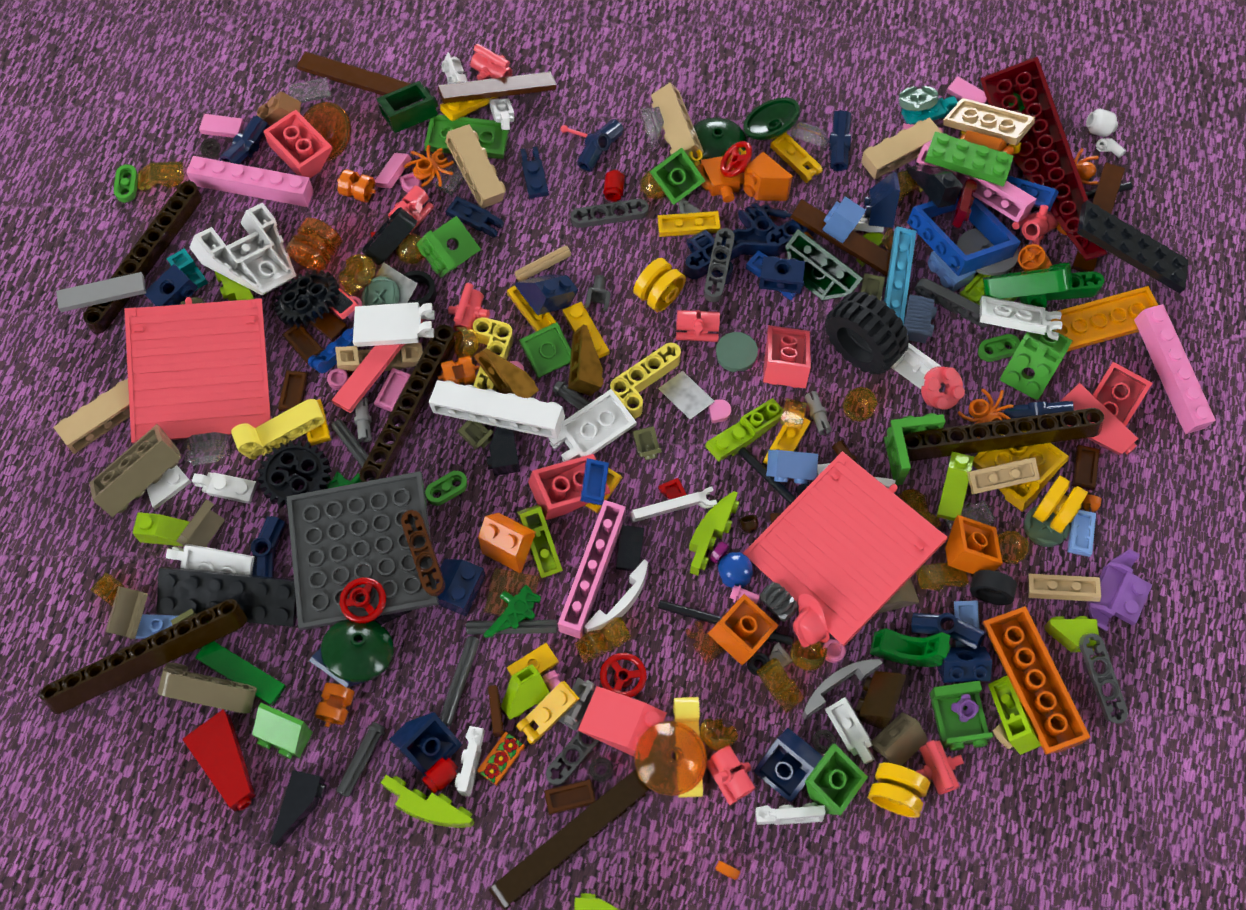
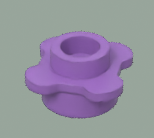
M962 694L961 699L951 705V710L959 715L960 721L968 722L979 711V706L971 700L969 694Z

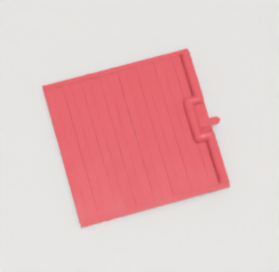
M187 297L185 304L124 308L132 443H136L156 424L162 428L170 440L232 435L231 430L239 424L247 423L256 428L271 420L262 298L192 304V299Z
M842 451L742 554L746 555L771 581L784 587L796 602L802 594L813 596L823 609L829 633L845 646L942 546L948 537L894 494L898 489L896 484H892L889 488L885 487Z

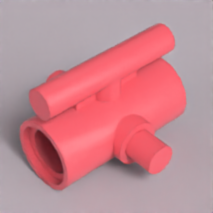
M479 44L475 45L474 51L476 53L471 59L470 67L480 72L477 75L478 80L512 76V69L509 68L510 61L506 60L503 55L499 56Z
M414 186L403 197L402 201L395 204L388 217L399 207H402L416 219L417 223L408 234L409 236L434 209V205L428 202L422 208L429 200V197L421 187Z
M1040 205L1039 212L1029 214L1018 223L1013 222L1012 228L1017 230L1022 227L1023 236L1028 240H1032L1031 244L1040 245L1044 234L1054 230L1058 225V221L1051 212H1048L1049 206Z
M471 283L465 284L459 305L449 306L448 314L455 315L454 330L466 335L473 333V323L476 319L481 317L489 318L490 311L481 307L484 295L480 291L473 289L474 286Z
M677 310L676 330L687 332H676V340L718 342L719 334L708 333V331L719 332L720 312Z
M940 740L929 741L925 743L926 745L920 747L919 750L926 765L923 766V769L915 772L928 778V780L932 779L938 795L959 788L960 785L953 770H956L957 766L964 764L961 755L952 758L951 756L947 757Z
M730 745L713 754L711 759L705 762L706 767L730 806L756 789L747 774L751 770L750 763L740 762Z

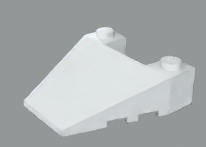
M263 203L246 210L241 220V225L249 235L226 246L215 230L210 227L194 235L189 247L202 265L260 295H264L296 277L289 255L285 252L282 236L278 233L277 222Z

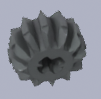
M772 582L769 586L767 585L760 594V600L764 606L781 621L786 622L798 610V603L778 583Z

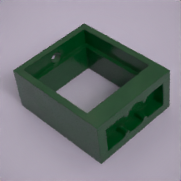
M420 81L376 98L383 118L394 133L438 116L436 110L438 103L435 96H431L428 87H424Z

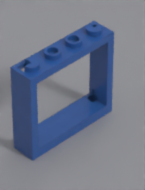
M974 197L970 208L971 214L968 220L994 246L969 255H965L931 219L932 217L956 210L957 202L955 205L938 208L933 201L914 206L907 223L917 231L916 233L957 276L1013 257L1021 242L976 197Z

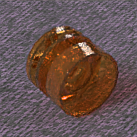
M307 217L298 228V234H295L286 246V251L298 264L313 271L316 269L319 273L321 270H325L331 260V256L336 253L342 244V239L325 222Z

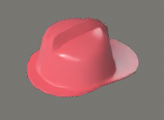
M809 594L800 595L797 601L799 615L793 623V630L801 646L808 647L817 642H828L830 634L821 605Z

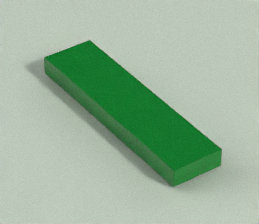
M215 641L203 646L195 657L198 661L230 681L256 687L255 696L272 707L286 688L285 684Z

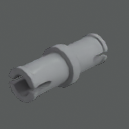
M816 391L811 392L812 398L810 393H807L804 398L810 409V418L814 420L818 434L825 435L824 428L827 434L830 433L832 428L826 417L827 411L825 407H822L818 393Z
M362 398L355 407L356 417H354V423L357 425L358 442H362L363 439L364 443L372 440L370 429L372 417L369 415L368 399L364 398L363 402Z

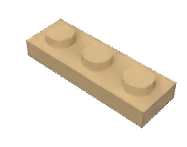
M1035 457L967 472L972 494L1040 480Z
M1028 574V598L1100 602V577Z

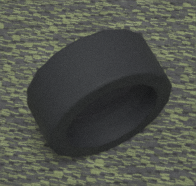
M418 270L403 274L415 283L426 284L429 292L424 297L416 300L409 299L408 303L418 302L420 307L426 303H432L433 305L437 292L432 277L426 272Z
M980 570L973 575L970 592L981 601L994 605H1009L1014 601L1018 585L1012 577L1004 573Z

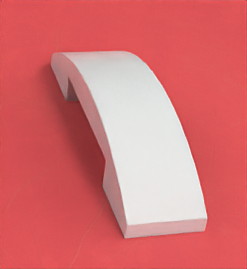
M645 559L629 576V583L633 586L607 615L599 609L584 626V633L591 635L608 628L623 617L640 595L646 580L648 562Z

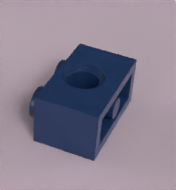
M763 256L759 289L800 294L805 261Z
M173 264L146 290L145 295L155 306L180 305L187 297L193 295L198 286L181 269Z
M980 646L977 651L970 647H950L948 655L943 659L942 665L937 666V670L943 683L991 681L992 659L985 646Z

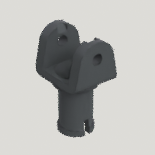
M596 275L593 280V288H588L584 308H589L590 302L604 304L603 311L607 312L611 295L610 291L605 290L607 278L603 275Z

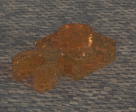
M696 621L695 626L699 631L692 633L687 628L685 632L690 639L696 640L693 647L708 664L725 649L710 637L708 633L705 634L703 632V625Z

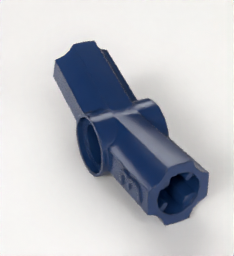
M844 110L834 111L829 150L831 151L830 168L834 171H843L848 168V152L851 145V134H849L851 112Z
M253 116L243 133H238L234 137L232 146L219 156L220 161L240 164L247 156L252 158L254 156L253 153L259 150V142L264 136L263 131L269 127V124L262 118Z
M612 119L595 133L588 134L585 138V148L577 160V165L581 169L592 172L603 151L608 150L611 143L623 134L624 128L622 124L616 119Z
M1049 401L1030 402L1005 409L1004 414L1011 419L1074 411L1073 401L1049 403Z
M267 516L258 538L251 543V552L255 556L252 575L274 577L275 549L287 525L285 521L274 516ZM262 548H268L265 553L259 554Z
M913 613L912 634L936 635L943 632L950 635L951 639L976 651L984 639L985 631L956 618L951 613ZM953 621L954 627L951 630L942 629L944 622Z

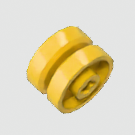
M658 258L652 261L640 274L634 285L633 293L642 301H647V305L654 311L661 312L679 296L685 285L686 277L677 269H672V265L665 259Z
M1061 475L1055 480L1032 516L1040 522H1045L1053 512L1055 515L1050 522V528L1060 534L1068 523L1072 522L1088 493L1077 486L1071 490L1068 496L1064 495L1070 486V481Z
M879 763L875 778L879 783L872 784L868 799L877 806L898 815L918 818L924 804L920 798L926 797L930 781L909 768L892 763Z

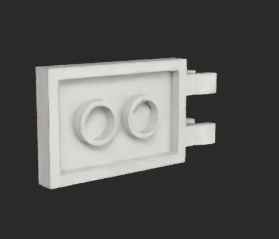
M981 296V323L1045 335L1046 332L1050 339L1058 341L1059 333L1052 330L1062 329L1063 325L1061 321L1051 320L1061 319V312H1049L1043 307Z
M418 302L355 306L354 346L419 343V337L434 338L432 322L426 321L421 323V319L435 320V311L432 310V303L423 304L421 307Z
M610 389L564 420L558 439L549 438V443L554 450L559 448L564 442L570 450L561 455L562 461L565 462L595 454L635 427L637 422L612 389Z
M708 487L702 492L634 509L629 514L631 523L699 505L704 509L712 508L717 504V501H709L706 496L713 492V487Z
M186 544L184 549L172 547V549H167L166 558L181 560L180 568L245 575H252L255 556Z

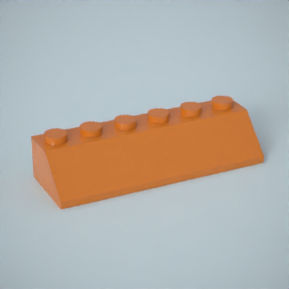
M1026 606L983 621L985 630L1045 755L1065 751L1081 745L1091 738Z

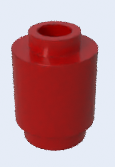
M612 170L605 175L603 193L609 201H619L623 196L625 175L620 171Z
M441 757L424 773L425 777L421 780L432 793L435 794L438 790L441 792L456 778L458 767L450 758L445 760Z

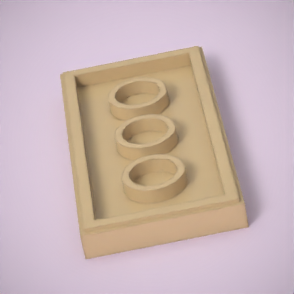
M962 98L943 120L944 126L965 132L969 130L1003 139L1006 143L1017 145L1035 123V117L965 98Z

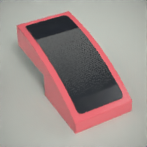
M339 288L340 294L337 295L339 300L333 302L335 307L329 308L337 317L343 320L355 310V306H358V304Z

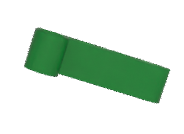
M1070 263L1055 264L1050 266L1049 269L993 275L983 278L985 296L997 299L1062 292L1069 290L1073 285Z
M1094 271L1071 273L1073 285L1069 290L1021 296L1020 302L1045 308L1047 301L1095 297L1104 284V277Z

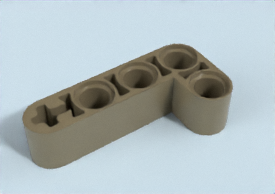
M170 662L163 668L157 693L168 698L239 713H250L257 688L244 683L188 672L186 665Z

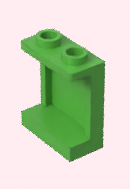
M980 681L933 687L929 692L943 748H950V751H958L964 749V745L973 744L974 748L987 746L988 742L994 737L993 732L988 731L979 696V693L982 691ZM962 694H969L971 700L979 706V711L968 722L960 721L959 715L951 710V705L954 702H958Z

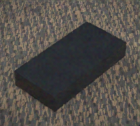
M622 525L616 563L617 570L633 572L640 565L644 537L643 527Z

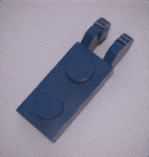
M533 147L532 153L535 160L527 161V152L525 149H520L529 199L549 196L538 148Z
M458 196L455 197L446 210L447 216L451 218L457 216L462 223L480 232L483 231L494 238L498 232L493 227L487 225L488 221L498 228H502L505 224L503 220L492 215L491 212Z

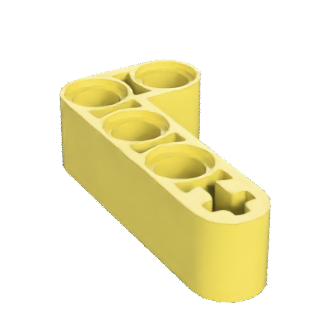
M483 317L476 319L473 323L475 340L487 345V349L492 352L501 353L499 356L507 360L513 344L511 326L505 322ZM480 366L474 386L484 390L485 384H487V389L496 391L497 388Z
M676 343L663 345L611 381L610 389H612L634 419L638 418L643 411V399L639 392L679 365L681 349ZM651 366H657L658 368H657V369H651L650 367H651ZM639 377L641 380L635 381L633 378ZM623 389L624 392H616L615 390ZM635 404L638 407L630 408L629 405Z
M309 399L256 428L247 423L239 424L231 430V434L238 451L249 459L255 460L259 455L263 454L265 456L266 453L273 452V447L276 449L280 448V443L286 445L290 440L293 441L324 423L325 418L317 400Z
M674 698L673 714L674 736L676 738L675 754L678 798L703 797L699 698Z

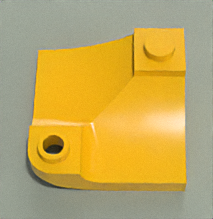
M1044 443L979 452L974 457L972 466L979 470L1035 457L1040 480L999 489L1005 496V500L1023 512L1037 499L1045 485L1068 461L1069 456L1053 444Z

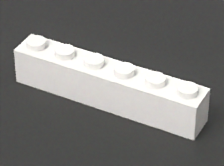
M437 380L429 400L430 407L433 413L553 439H558L565 419L563 406H560L558 403L541 402L531 397L522 398L512 393L502 394L492 389H478L473 385H459L449 380Z

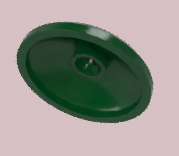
M787 97L767 101L756 107L746 117L743 124L744 131L749 138L763 141L777 138L796 124L801 113L800 106L796 100Z
M707 118L693 126L704 151L702 158L699 160L700 163L703 159L722 157L732 145L740 141H746L743 130L736 123L725 118Z
M350 620L340 621L326 632L321 644V656L326 668L336 677L350 682H364L381 675L390 665L394 652L393 640L389 632L375 621L368 623H355Z

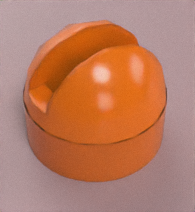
M1087 494L1082 502L1084 510L1089 512L1091 507V511L1096 512L1101 506L1102 498Z

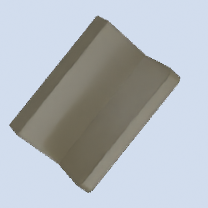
M206 499L176 541L183 546L192 544L206 547L225 520L210 510L214 504Z
M118 586L105 632L126 636L129 639L135 640L148 594Z
M902 712L871 741L873 744L871 747L874 751L883 755L888 763L902 766L928 741V738L919 721Z

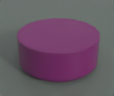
M721 541L710 555L709 560L718 564L720 559L726 555L729 546Z

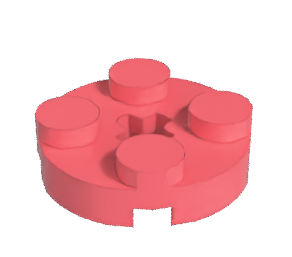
M937 366L932 368L924 377L926 379L924 386H921V394L927 405L936 409H950L965 395L962 378L952 367ZM941 383L945 384L944 392L939 391Z

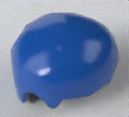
M731 552L724 555L719 561L718 572L723 584L731 588L734 585L738 587L742 585L741 588L750 583L753 576V568L750 559L740 552Z

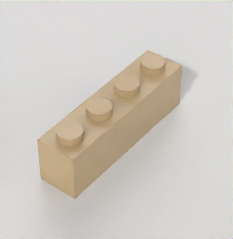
M668 83L651 94L653 100L652 107L659 115L658 123L664 129V138L672 148L670 150L671 155L680 148H683L687 155L692 151L694 158L698 157V149L704 153L679 90L671 83Z
M930 117L924 121H918L907 130L903 129L897 135L884 139L880 144L868 147L863 152L861 163L873 179L876 180L917 159L923 145L932 140L935 131L942 132Z
M470 124L448 131L445 142L479 207L486 208L501 202L506 192L505 186L502 181H499L494 165L490 164L485 148L481 147L476 131L472 130Z
M128 378L117 383L115 387L106 393L100 394L97 399L88 405L82 406L77 412L68 418L62 419L53 427L73 454L130 417Z

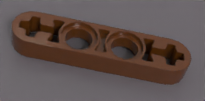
M409 510L402 515L401 524L422 587L430 596H438L445 589V581L424 519L419 512ZM411 517L415 518V525L418 531L414 532L412 526L407 524L410 522ZM418 537H424L426 540L425 545L421 548H415L413 544L414 540ZM424 558H431L433 560L432 566L428 569L421 568L420 564ZM432 574L436 582H439L434 590L428 587L431 585V580L428 576Z

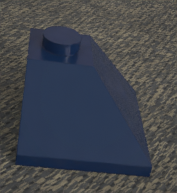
M434 712L407 721L389 739L424 776V773L441 757L445 760L450 758L463 745Z

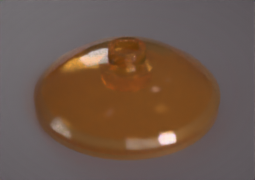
M321 102L309 108L303 117L332 146L333 149L326 162L331 161L345 150L351 135L349 117L343 108L331 102Z
M675 721L657 723L642 734L636 745L634 760L637 773L643 783L658 794L678 796L687 793L696 787L705 773L707 765L705 746L698 734L683 723ZM672 752L678 754V760L672 759Z

